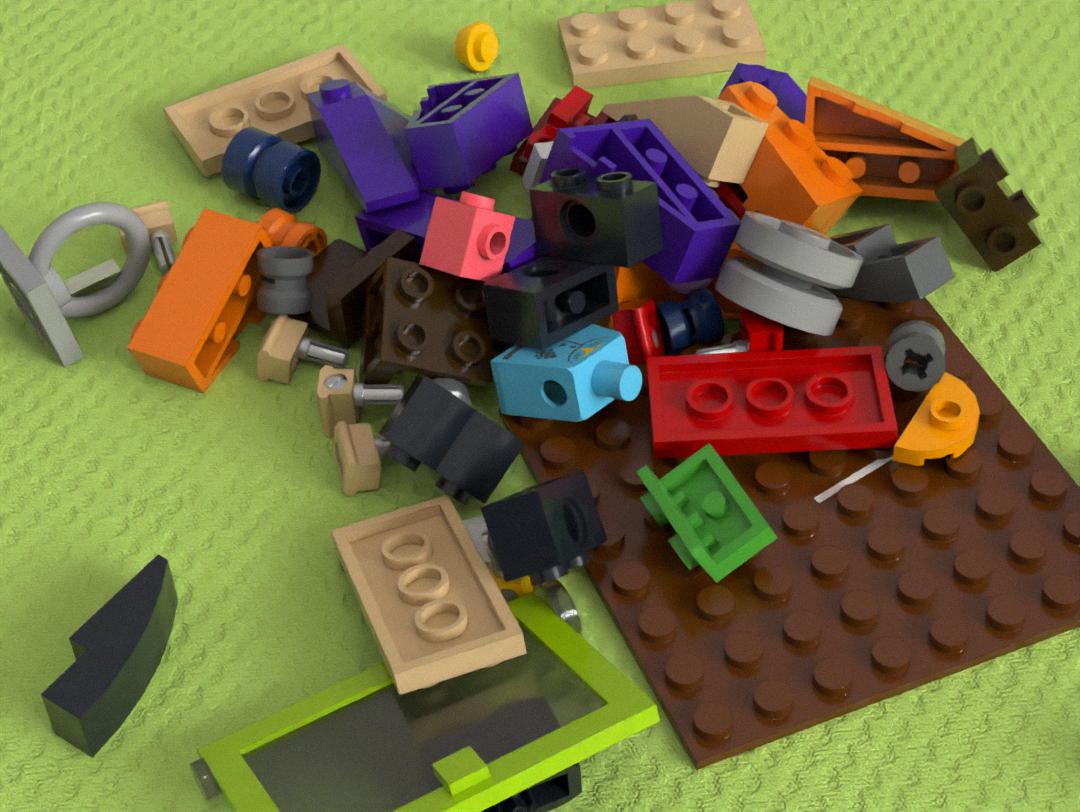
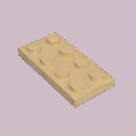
M747 0L675 1L668 5L645 8L627 7L621 11L597 14L580 13L573 17L558 18V34L573 88L577 85L582 89H591L731 71L735 69L738 63L766 66V48Z
M344 44L164 107L163 109L167 125L203 175L207 177L221 172L222 160L227 146L233 137L244 128L252 126L280 137L282 141L286 140L294 144L309 138H316L306 94L319 91V86L325 82L336 79L349 80V83L355 81L386 101L387 97L384 90Z
M448 494L331 530L336 553L399 695L417 689L429 688L441 681L481 668L493 667L502 661L527 654L523 632Z

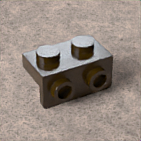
M972 137L954 149L960 170L934 187V192L991 270L997 272L1041 244L1033 221L1040 214L1022 188L1014 193L1005 182L1004 178L1010 175L996 151L991 147L983 152Z

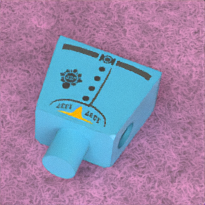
M591 324L542 350L515 344L490 361L500 410L502 414L579 422L588 419L614 399L634 400L642 386L640 369L637 366L629 365L625 338L622 334L595 324Z

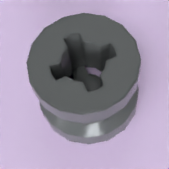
M918 320L901 323L891 332L887 339L885 367L889 378L896 386L906 391L920 392L930 389L940 381L945 372L946 345L941 332L934 325ZM907 359L911 361H917L919 367L916 364H911L909 362L904 363V361Z

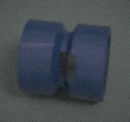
M251 126L238 132L227 146L222 160L221 172L223 182L229 189L257 200L262 198L266 205L294 214L300 212L308 205L314 196L320 181L321 165L320 159L314 151L286 140L282 141L280 137Z

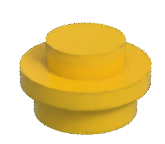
M474 22L469 26L463 27L458 32L455 40V54L458 61L466 65L470 70L485 71L491 66L498 54V39L493 28L488 23Z

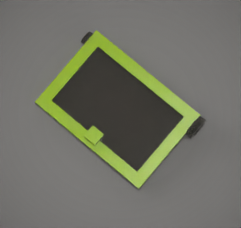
M555 579L535 585L533 592H529L507 603L523 632L527 654L502 661L493 667L481 668L441 681L429 688L417 689L402 695L398 694L383 661L197 749L200 759L190 763V768L205 800L207 801L218 796L220 792L232 812H481L659 722L660 718L656 703L580 636L582 632L581 622L574 602L562 583Z

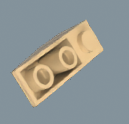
M698 95L605 104L602 110L603 113L617 122L624 115L635 114L638 120L650 119L707 186L718 187L720 181L744 184L769 125L731 101Z

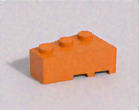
M752 81L727 86L718 99L731 101L769 124L744 184H739L748 196L742 206L746 211H753L780 220L791 221L826 235L863 192L852 180L853 174L851 170L839 159L831 156L828 157L814 143L815 136L812 131L803 123L790 119L777 106L778 100L768 88Z

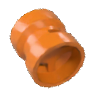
M274 208L267 211L257 222V224L263 226L273 246L305 248L313 252V257L327 247V236L322 228L305 221L298 223L297 218L293 214L282 209Z

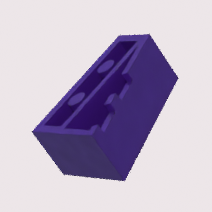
M519 73L429 85L427 88L428 96L420 100L421 109L414 111L405 127L421 190L443 188L445 194H456L474 187L475 179L482 174L496 169L497 161L504 156L518 150L517 145L533 133Z
M650 119L558 129L539 182L540 184L550 180L553 171L567 167L584 168L586 175L600 176L611 172H628L632 174V180L657 182L664 249L642 262L672 285L718 277L741 224Z

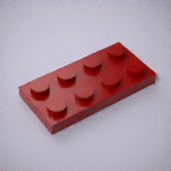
M881 345L646 357L654 459L691 457L708 443L711 444L719 456L887 448L894 447L897 442L898 426Z

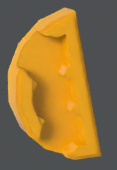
M944 372L940 381L931 388L894 445L892 461L921 466L924 465L925 459L942 458L951 454L950 459L957 458L973 444L978 428L980 410L976 395L962 380Z

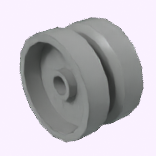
M745 211L735 236V242L742 251L757 260L745 257L726 259L716 282L715 290L738 305L771 320L813 334L832 335L843 307L835 295L820 286L832 289L852 287L864 261L862 256L803 225L753 211Z

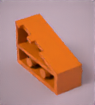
M811 76L808 82L804 125L812 131L815 136L814 143L828 157L831 156L839 159L851 170L853 174L852 180L863 190L860 195L940 202L935 195L934 187L960 170L954 149L966 142L965 139L814 76Z
M204 208L196 225L186 233L182 250L172 268L161 278L157 288V295L144 318L139 320L133 328L131 341L127 349L146 375L204 393L241 348L240 342L235 339L250 322L259 325L267 316V312L258 310L256 307V290L262 285V279L264 278L257 270V251L262 248L273 247L262 225Z

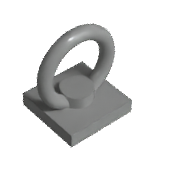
M111 202L88 203L63 213L52 221L39 235L31 249L29 258L24 255L0 225V275L18 309L66 368L83 358L84 354L65 318L90 317L116 306L135 289L148 266L151 251L148 230L142 219L135 212L120 204ZM107 224L121 229L126 235L129 245L128 256L121 271L102 289L85 296L71 297L64 282L51 265V261L59 247L73 234L89 226Z

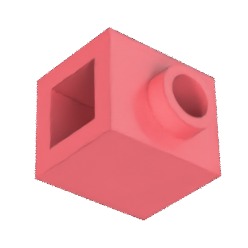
M465 191L461 192L459 201L436 196L419 264L456 276L485 282L501 276L515 216L493 211L496 199Z

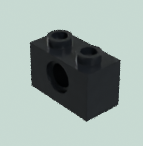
M567 167L553 171L550 180L529 189L537 254L539 256L630 268L664 249L657 182L632 180V174L628 172H611L600 176L586 175L584 168Z
M542 256L483 283L490 339L540 350L619 310L614 266Z
M584 469L528 487L480 508L505 582L524 576H529L532 586L555 580L567 575L569 569L590 562L591 558L588 551L608 541Z

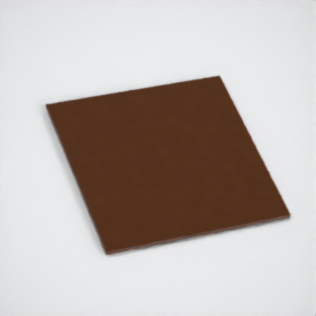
M848 297L840 298L838 300L842 304L843 310L832 335L813 334L783 324V350L881 345L886 365L887 339L896 327L901 323L911 320L930 323L941 332L945 341V372L962 380L976 395L980 416L973 444L957 458L950 459L951 454L942 458L925 459L924 465L921 466L890 460L854 483L843 486L839 492L821 503H818L814 498L877 459L893 456L894 447L720 456L778 538L717 583L700 564L690 570L683 563L668 541L669 538L677 533L669 522L661 527L640 499L648 489L636 471L647 465L661 479L689 458L654 459L646 365H634L640 369L642 374L641 390L634 400L614 399L583 421L572 422L502 414L499 408V416L507 431L525 442L520 454L537 484L584 469L608 541L588 551L591 561L583 564V567L696 770L1080 627V487L925 297L921 300L902 302H877ZM740 331L725 335L722 340L708 345L700 343L688 347L680 354L674 356L696 355L698 349L731 344L734 341L740 340ZM909 359L904 361V363L909 362L911 364H916L919 367L917 361H911ZM887 373L898 426V441L931 388L920 392L906 391L896 386Z

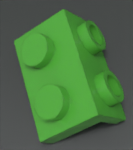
M710 443L661 479L647 465L636 471L648 489L640 497L647 510L661 527L670 522L677 532L668 539L672 548L690 570L700 564L716 583L778 538Z

